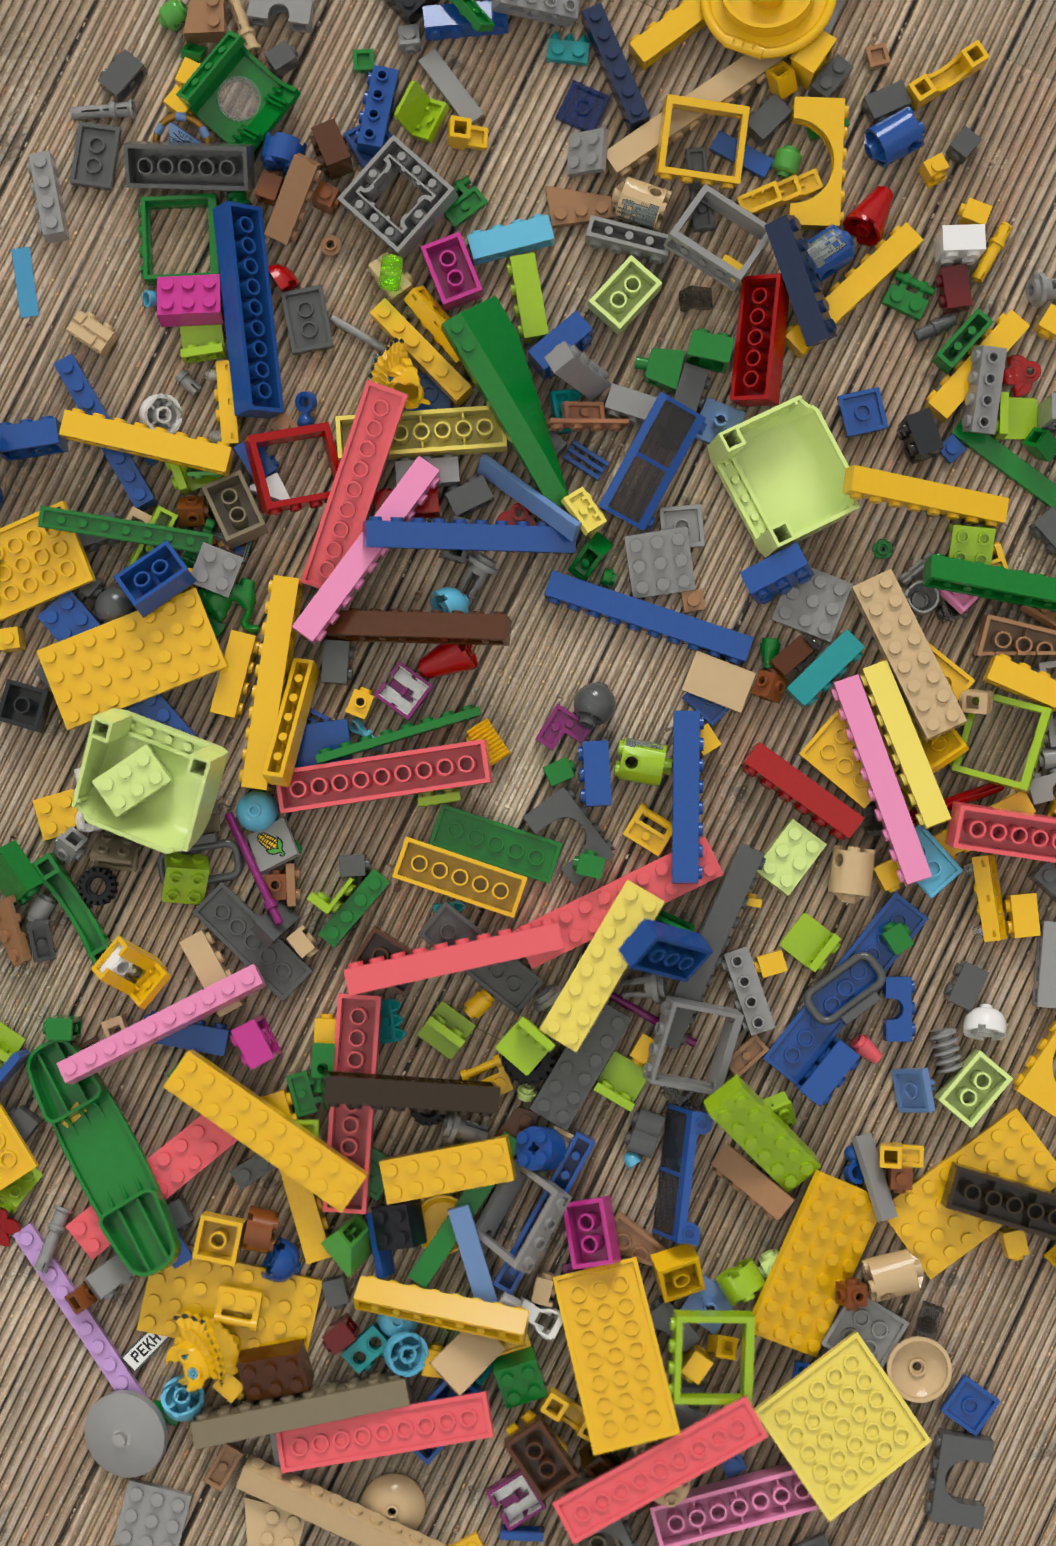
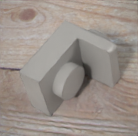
M419 25L398 26L400 52L407 55L420 52Z

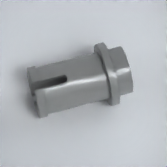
M182 370L175 377L177 384H181L192 397L197 395L196 392L199 393L202 390V387L190 376L188 371Z

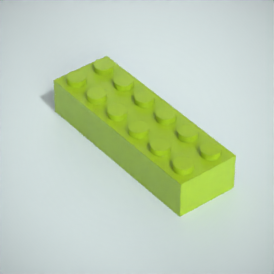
M737 1074L703 1101L708 1114L787 1193L791 1192L815 1173L816 1169L821 1168L815 1153Z

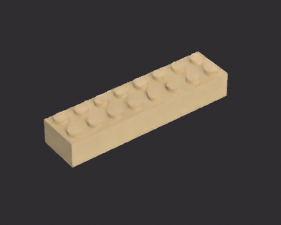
M892 569L852 586L851 594L883 659L889 663L899 691L924 742L926 743L963 726L967 719Z

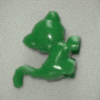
M241 578L240 583L234 582L229 598L204 588L198 590L205 609L213 615L217 622L221 623L225 620L232 601H235L245 610L240 622L243 630L251 634L259 633L260 627L258 625L249 624L256 605L255 581Z

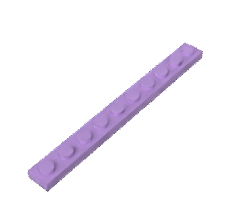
M31 1222L12 1236L32 1266L35 1267L45 1240L34 1223ZM53 1254L47 1273L37 1270L36 1272L115 1391L130 1390L148 1398L90 1308L88 1307L77 1315L72 1310L65 1296L76 1289V1287Z

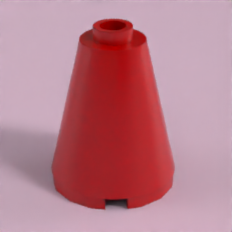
M877 186L846 216L843 222V229L850 235L858 238L856 240L857 243L865 246H875L882 239L894 199L891 189L887 186Z
M438 644L419 659L417 669L422 677L425 676L427 679L473 670L478 667V660L476 654H472V645Z

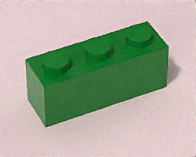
M977 308L931 362L947 375L994 321Z

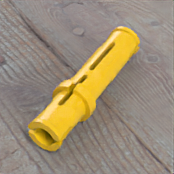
M1001 222L994 237L990 238L987 250L971 275L973 281L980 284L983 283L1000 250L1004 249L1007 237L1013 230L1009 223Z

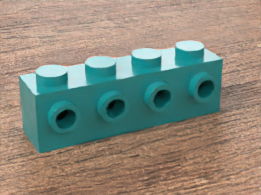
M846 629L785 689V692L801 708L805 705L810 707L818 699L816 695L821 690L825 692L833 685L831 680L836 675L840 678L848 670L846 665L851 660L855 663L863 655L861 651L865 646Z

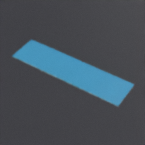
M30 247L11 249L20 318L39 316Z

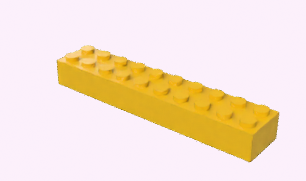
M274 575L273 580L269 581L268 593H271L270 601H266L265 614H268L267 622H263L262 625L264 641L260 643L258 650L261 660L255 669V677H258L257 685H253L252 698L255 699L254 705L250 706L248 718L251 719V725L246 729L245 740H248L247 749L244 748L242 753V761H245L244 770H240L239 782H242L241 787L268 792L273 790V785L266 781L262 773L293 661L297 632L292 626L300 615L304 584L299 578Z
M194 1049L187 1051L163 1086L166 1090L341 1213L369 1174Z

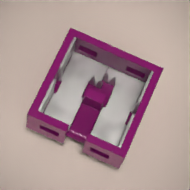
M399 661L389 674L393 678L389 685L383 682L374 696L410 721L434 686Z
M519 1468L486 1489V1494L495 1509L498 1507V1502L502 1505L503 1509L500 1510V1517L509 1531L546 1508L545 1500H540Z

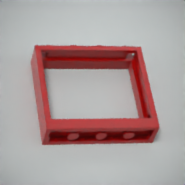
M329 422L247 436L244 445L263 515L277 516L286 510L298 512L303 509L302 507L308 506L311 509H315L327 503L330 491L272 502L258 448L322 437L334 480L340 462Z

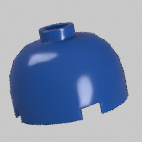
M278 1237L277 1240L280 1242L278 1244L274 1243L272 1252H268L265 1257L263 1266L267 1270L265 1273L261 1271V1276L272 1282H285L293 1274H298L301 1268V1263L299 1262L300 1254L295 1244L285 1238Z

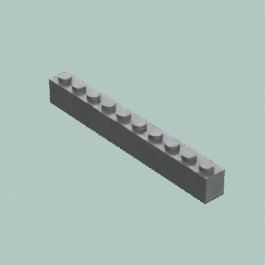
M739 842L699 932L713 953L687 982L678 980L671 996L699 1002L704 1001L705 995L703 991L705 987H710L714 978L711 973L714 967H719L723 957L720 953L730 943L731 937L728 935L731 928L735 929L740 920V917L737 916L740 908L744 910L749 899L746 897L749 889L753 890L757 882L756 872L758 869L762 870L765 864L764 852ZM676 1008L666 1041L667 1046L678 1050L679 1045L683 1046L688 1036L685 1033L688 1025H693L697 1014H694L695 1010Z

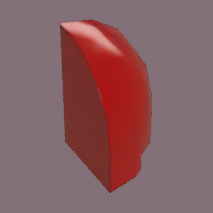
M281 264L268 265L269 274L281 292L294 290L301 285L289 268Z

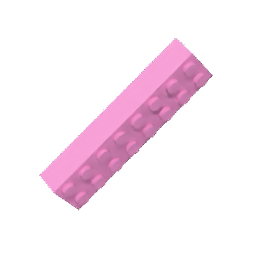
M789 1463L691 1488L687 1497L675 1507L663 1506L656 1502L649 1506L659 1546H682L819 1509Z

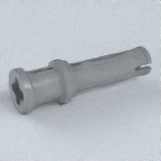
M129 99L128 102H116L115 100L105 105L72 106L70 109L72 120L111 117L114 120H118L119 117L136 118V106L133 99Z
M57 1205L54 1206L55 1212L51 1222L47 1224L49 1231L33 1268L47 1273L61 1233L64 1234L66 1232L65 1226L69 1215L73 1213L72 1210Z

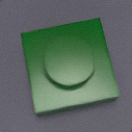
M187 42L181 49L180 58L184 59L186 57L201 63L207 56L208 47Z
M374 49L353 50L354 73H372L375 65Z

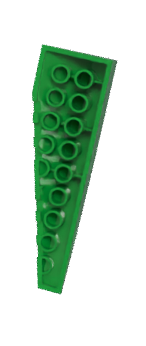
M495 295L443 322L441 330L539 492L558 507H562L561 500L569 494L517 330Z

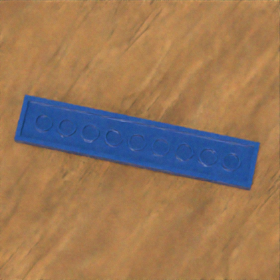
M893 892L832 970L858 952H867L876 958L886 973L900 954L897 956L892 955L879 934L883 931L882 927L890 921L894 923L901 922L902 925L905 923L912 933L910 938L913 939L929 918L897 892ZM861 960L813 996L812 1002L823 1016L828 1017L876 982L877 974L867 961ZM803 1005L762 1058L797 1085L842 1029L844 1023L840 1019L831 1025L820 1024Z

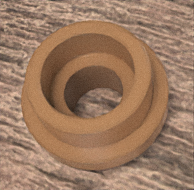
M333 235L324 237L320 244L321 251L326 256H336L341 251L340 240ZM332 242L334 243V247L328 248L327 244Z

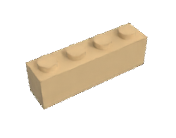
M200 930L179 942L204 989L233 974L230 969H226L223 963L225 958L222 952L215 949L213 945L215 940L210 931ZM246 997L217 1011L218 1016L222 1017L244 1005Z

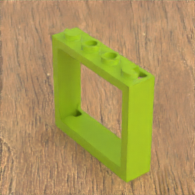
M994 694L993 702L1041 714L1021 782L963 767L961 763L964 754L950 762L949 766L952 767L951 770L955 774L1029 794L1053 711L1048 707ZM975 697V703L979 704V698ZM975 713L965 714L967 722L963 725L962 735L959 734L966 745L968 744L975 721Z
M673 1310V1317H671L669 1322L672 1339H669L668 1343L669 1353H672V1359L668 1361V1374L671 1375V1383H668L673 1404L728 1405L747 1395L752 1405L755 1315L752 1311ZM683 1323H742L739 1393H681Z

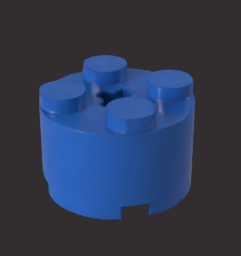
M271 132L266 133L260 161L263 163L262 167L268 171H281L286 176L293 156L297 153L305 155L307 145L303 143L302 146L298 143L299 138L290 134L276 132L275 136H270Z
M532 1126L517 1134L516 1156L520 1166L532 1171H552L558 1167L557 1165L560 1161H563L566 1154L565 1140L554 1128Z

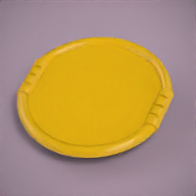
M700 0L704 21L712 35L725 48L760 60L787 56L809 45L824 31L832 18L837 0Z

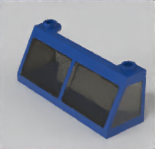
M660 391L603 496L599 507L643 531L646 528L651 529L656 520L653 517L654 512L697 434L702 436L708 425L704 423L706 417Z
M667 1103L652 1232L676 1243L699 1246V1227L695 1223L688 1221L698 1134L704 1135L711 1131L714 1119L708 1114L706 1107Z

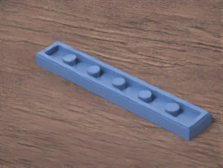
M487 454L480 457L477 473L483 475L484 478L573 542L577 539L581 526L578 520Z
M469 1203L448 1209L474 1298H480L490 1303L499 1302Z

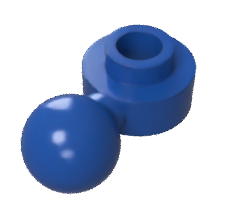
M310 391L300 392L295 399L297 409L302 412L297 424L299 427L314 424V419L310 412L316 409L317 398Z
M849 1145L844 1151V1156L849 1161V1164L844 1168L843 1175L846 1182L858 1185L864 1182V1178L854 1146Z

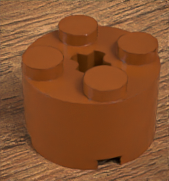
M250 1205L241 1249L266 1254L267 1252H272L275 1234H272V1230L277 1231L279 1213H276V1210Z

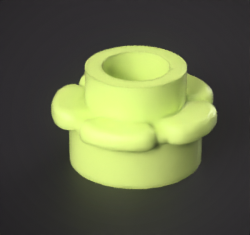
M523 1083L517 1088V1097L524 1102H532L538 1094L534 1085Z

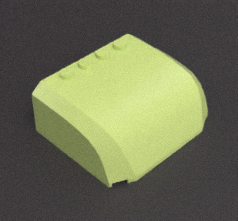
M801 395L718 433L707 446L709 457L758 551L765 558L828 528L860 508L858 500L849 498L850 495L842 494L845 471L849 467L820 410L814 405H809L802 399Z
M112 708L93 716L72 807H76L89 824L165 854L178 851L187 852L199 840L210 820L229 752L222 746L131 711ZM146 744L150 745L174 781L123 816L116 817L92 781Z

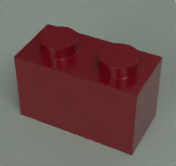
M966 264L941 267L937 275H935V285L940 290L938 304L943 309V314L968 311L973 303Z
M345 1313L326 1328L322 1337L324 1340L322 1343L328 1352L332 1351L334 1355H337L356 1340L360 1329L350 1315Z

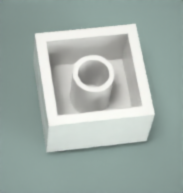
M985 224L942 225L934 238L935 264H941L942 266H951L954 263L966 264V266L973 265L986 250Z

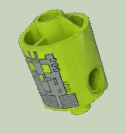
M624 738V740H619L617 752L621 757L620 761H615L613 773L620 780L659 787L662 775L670 776L673 759L665 758L667 745ZM633 756L637 761L629 764L626 762V759Z

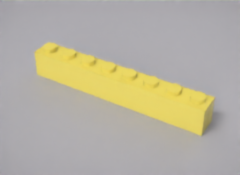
M884 660L863 668L862 675L859 676L861 683L869 691L870 695H867L870 706L875 707L877 711L875 718L879 727L883 726L886 734L883 735L887 747L891 746L894 754L891 755L895 767L899 766L902 774H899L902 785L908 788L910 793L907 794L911 806H915L918 814H915L918 825L923 826L924 830L948 822L951 816L888 661Z

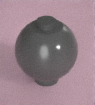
M116 583L115 588L111 587L102 591L94 605L95 615L101 624L137 611L118 583Z
M603 682L590 683L580 688L576 693L573 705L576 715L580 717L579 725L593 730L596 725H601L612 717L616 708V700L608 685Z

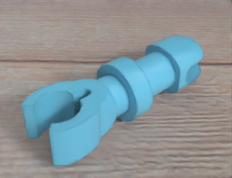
M358 717L352 720L357 727L353 723L348 725L350 731L362 737L372 735V731L370 729L367 730L363 721ZM384 746L374 748V750L381 751Z

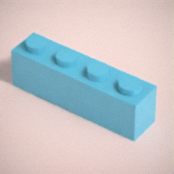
M537 214L532 216L531 219L524 221L517 219L509 225L503 226L499 224L491 227L490 230H475L470 233L471 235H467L474 266L553 246L555 243L548 214L544 216L543 214Z

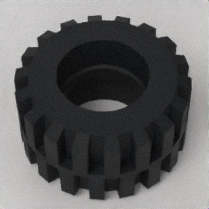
M553 1048L543 1057L538 1066L526 1076L503 1055L501 1056L506 1074L513 1081L516 1080L520 1084L532 1085V1083H540L541 1080L546 1079L549 1073L552 1072L555 1064V1051Z

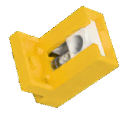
M119 935L91 968L101 981L129 995L138 1007L144 1010L172 977L168 973L167 967L158 957Z

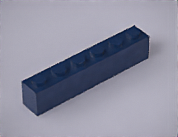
M602 3L582 10L581 22L628 131L632 133L650 120V114Z
M785 215L764 225L806 346H816L837 337V327L834 320L830 317L829 304L823 297L821 291L822 284L816 277L814 261L809 257L807 241L800 232V221L795 215Z

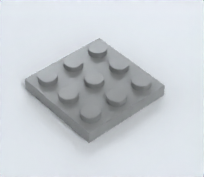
M687 526L624 536L632 597L644 598L696 589Z
M811 567L815 575L811 577L810 581L804 584L799 583L793 586L791 591L780 594L771 621L830 643L853 583Z
M870 1297L867 1299L868 1307H859L858 1311H848L846 1307L841 1306L820 1344L830 1350L852 1332L857 1331L883 1369L890 1352L898 1344L910 1323L876 1301L871 1302Z
M130 1478L113 1544L118 1546H180L193 1494Z

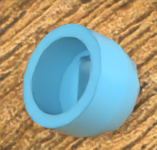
M143 291L142 300L145 307L157 306L156 291Z
M632 1151L627 1152L624 1156V1163L628 1169L643 1160L639 1154Z

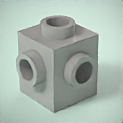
M71 826L64 834L61 833L54 842L56 846L53 853L60 860L70 865L75 859L79 861L86 853L84 848L88 838Z

